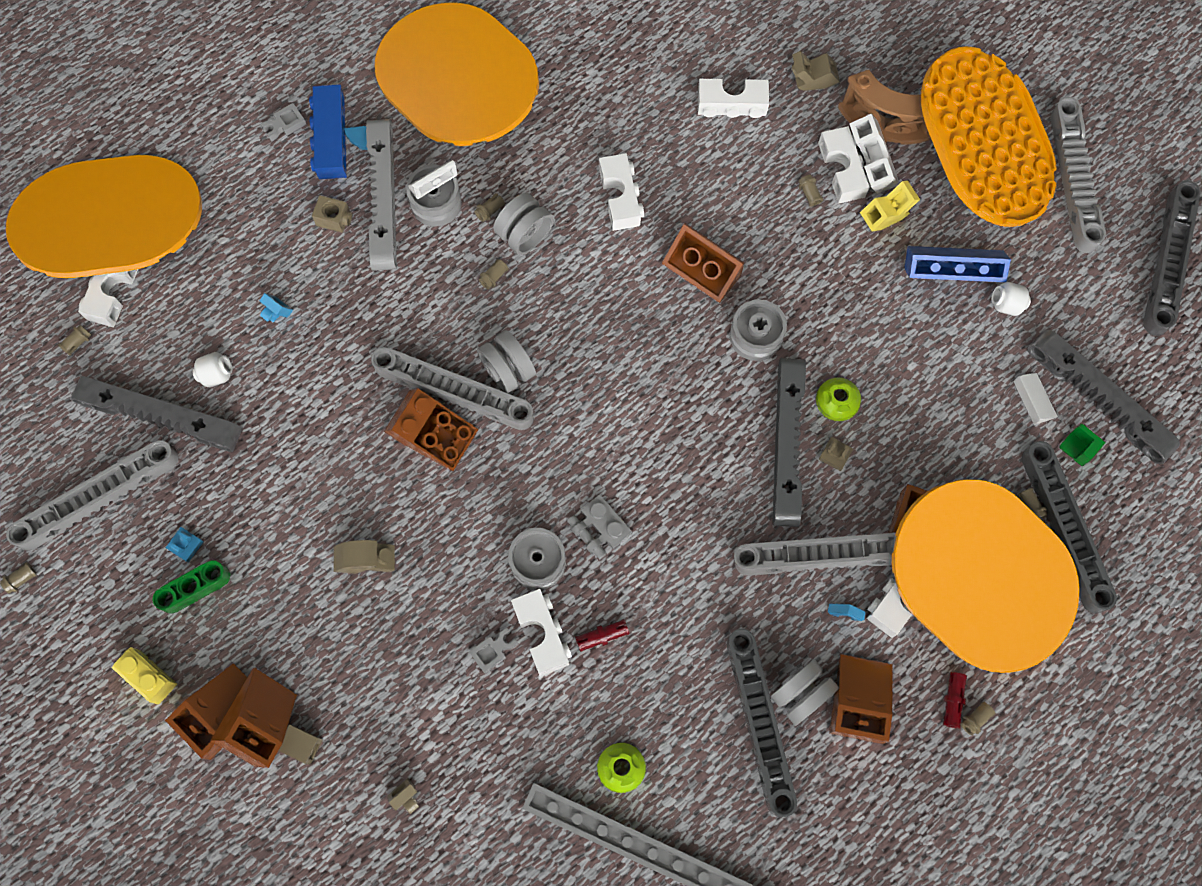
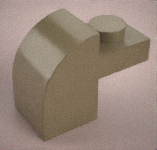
M801 51L792 54L794 61L792 70L798 89L803 91L826 89L840 83L836 62L827 53L812 60H809Z
M356 540L334 546L333 572L356 574L366 570L382 572L395 570V545L379 544L375 540Z

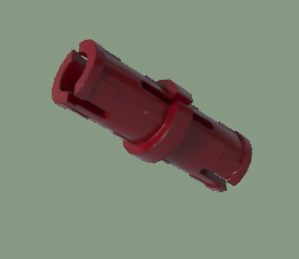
M621 619V621L604 627L599 625L596 626V630L575 636L580 652L600 644L603 646L608 645V641L629 635L625 620Z
M950 672L948 692L944 696L946 709L943 726L956 729L961 727L963 705H966L964 692L967 675Z

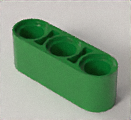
M208 561L156 590L152 599L153 604L156 608L168 614L177 613L225 586L230 580V571L218 561ZM216 569H220L219 577L217 579L212 580V572ZM192 582H196V589L188 593L189 585ZM172 595L173 601L170 605L165 606L164 601L166 597Z

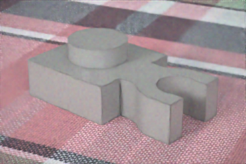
M294 103L274 113V120L265 121L260 124L264 132L273 129L267 133L271 142L276 140L282 132L288 136L307 125Z
M507 627L500 632L497 640L493 641L489 636L469 651L485 674L506 659L502 652L514 649L519 645L516 639L509 644L504 642V637L510 633Z

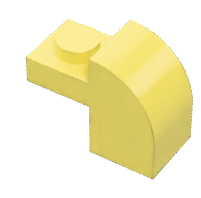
M902 181L887 196L873 199L860 214L871 231H879L910 214L908 211L920 201V198L908 181Z

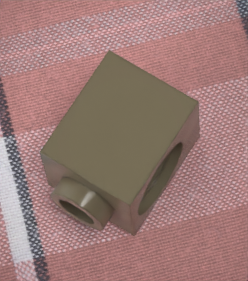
M319 195L312 218L318 227L343 233L345 226H349L351 223L352 213L347 202ZM338 213L335 217H330V215Z
M289 724L283 743L278 751L310 765L323 740Z

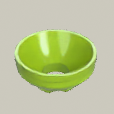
M832 378L825 381L819 387L816 394V404L821 414L833 421H845L852 418L858 412L861 404V395L859 389L851 381L845 378ZM837 389L845 390L848 399L846 401L836 400L834 391Z
M616 743L607 747L600 755L597 763V772L602 784L613 792L626 793L636 789L641 784L645 776L646 764L643 755L636 747L627 743ZM618 759H625L629 762L630 771L626 775L620 776L615 773L614 763Z

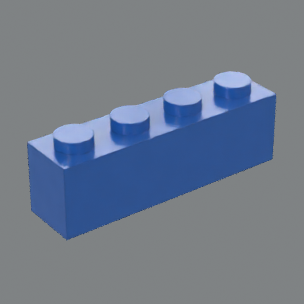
M341 84L313 86V96H309L310 108L313 110V116H310L311 130H314V136L310 137L311 150L314 151V157L310 158L312 172H316L318 179L347 178L346 134L344 130L345 96Z
M908 246L905 271L909 278L1007 282L1011 259L1004 250Z

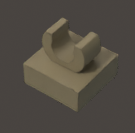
M831 437L819 460L841 472L853 448Z
M409 778L387 795L388 802L395 811L403 805L411 814L419 807L413 797L417 793L416 787Z

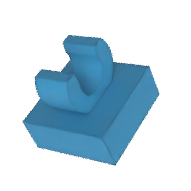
M264 293L259 300L266 306L260 314L266 321L274 322L279 316L288 317L293 312L292 308L274 295Z
M180 527L165 548L189 563L204 541Z

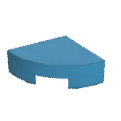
M366 126L344 128L347 139L359 149L368 150Z
M829 604L828 613L839 617V615L849 616L854 621H862L865 618V611L850 604Z

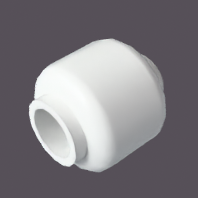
M1004 282L997 286L991 298L998 312L1012 316L1020 315L1029 307L1031 302L1028 289L1025 286L1011 282Z
M212 352L199 357L195 361L193 376L197 382H200L205 387H214L229 380L233 371L232 364L226 355Z

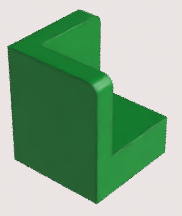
M1080 424L1066 437L1059 448L1079 465L1084 466L1092 460L1106 442L1085 425Z

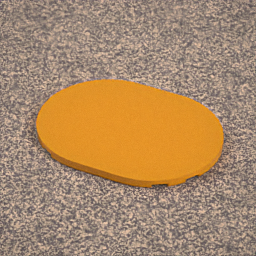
M439 3L423 7L408 14L387 32L378 47L375 57L376 79L386 99L422 134L440 143L443 141L453 143L455 146H472L473 143L485 140L490 142L507 134L519 125L531 111L532 104L539 90L538 69L529 49L491 14L469 4Z
M969 46L957 47L945 52L930 65L925 74L921 89V107L927 130L951 186L970 210L995 225L1017 227L1037 219L1047 210L1048 203L1054 196L1056 189L1054 171L1057 170L1051 143L1029 91L1017 74L1013 75L1006 67V62L994 54L989 55L982 52L980 48Z
M131 155L76 162L45 173L30 183L18 195L7 216L6 237L10 248L21 263L33 271L46 273L50 277L76 278L131 271L159 262L160 258L170 252H176L187 242L186 238L192 230L197 228L200 221L202 198L191 174L179 164L166 158L151 155Z
M961 479L938 485L924 493L911 505L896 531L895 536L897 537L894 552L892 553V573L895 575L897 591L908 610L956 656L980 669L999 673L1016 672L1037 665L1049 657L1068 635L1075 620L1079 603L1077 570L1068 549L1059 537L1017 496L1007 489L987 481Z

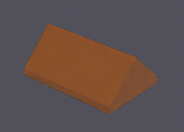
M686 223L683 224L662 262L667 268L719 303H721L739 280L744 267L743 261Z

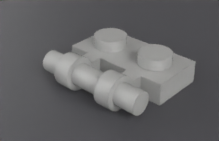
M600 494L581 509V513L586 519L580 522L573 515L567 520L573 528L571 531L576 537L580 536L587 545L586 549L591 554L594 553L599 560L607 554L601 547L607 542L612 549H615L633 533ZM592 525L601 536L595 539L587 529Z

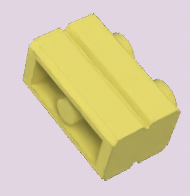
M133 647L127 649L112 666L122 678L151 703L159 705L177 685L161 668L148 659L141 650Z

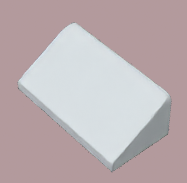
M453 160L446 162L408 185L409 189L417 199L423 197L458 175L455 162Z
M1037 373L1021 375L1013 381L1034 425L1058 417Z

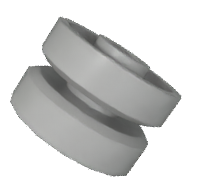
M437 164L424 165L416 169L406 184L408 201L415 218L424 225L432 227L444 226L452 222L458 216L462 206L456 177L419 199L409 189L408 185L441 166Z
M528 192L522 193L512 199L502 209L495 220L493 229L502 240L508 241L509 247L518 255H524L530 252L548 235L554 223V216L543 206L540 207L539 202Z
M755 299L744 303L738 308L730 328V342L733 349L741 357L750 361H762L771 358L778 352L787 331V320L783 311L776 304L767 300Z
M504 330L495 336L496 347L486 342L477 348V353L491 378L503 392L509 394L518 387L517 378L527 382L536 375V371L517 339L509 331Z
M529 528L517 535L508 551L511 571L515 579L523 587L531 590H546L554 586L563 577L566 568L565 548L560 538L552 531L544 528ZM538 556H542L539 562H535L532 559L533 557L538 558Z
M815 659L811 660L802 669L799 667L781 683L782 686L770 696L779 707H784L795 699L796 703L788 709L786 715L795 726L812 714L839 689L830 677L824 678L817 685L813 683L823 671V668Z

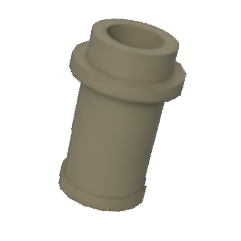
M806 175L799 180L798 187L803 190L809 206L812 207L820 204L823 198L815 184L816 178H813L812 175Z
M495 193L485 203L476 206L475 215L482 222L485 220L489 221L491 215L503 207L505 202L500 195L498 196Z
M497 259L485 273L482 272L480 274V284L486 289L494 288L497 280L509 270L508 266L502 260Z
M79 325L77 328L74 326V331L58 344L69 356L82 343L89 341L88 338L91 334L82 325Z
M1029 488L1017 495L1038 518L1042 519L1047 516L1045 512L1047 509L1042 507L1033 488Z
M26 562L10 575L2 576L3 580L0 581V585L8 594L11 592L16 593L18 591L17 588L37 576V573Z
M982 702L969 716L962 718L961 727L969 735L979 734L981 732L980 728L995 715V711L989 704Z

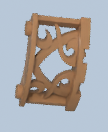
M870 70L849 76V86L844 100L838 104V109L849 123L872 114L880 125L885 143L889 141L906 145L930 140L931 137L922 113L921 95H909L891 90L880 83ZM875 109L900 118L890 119L878 114Z

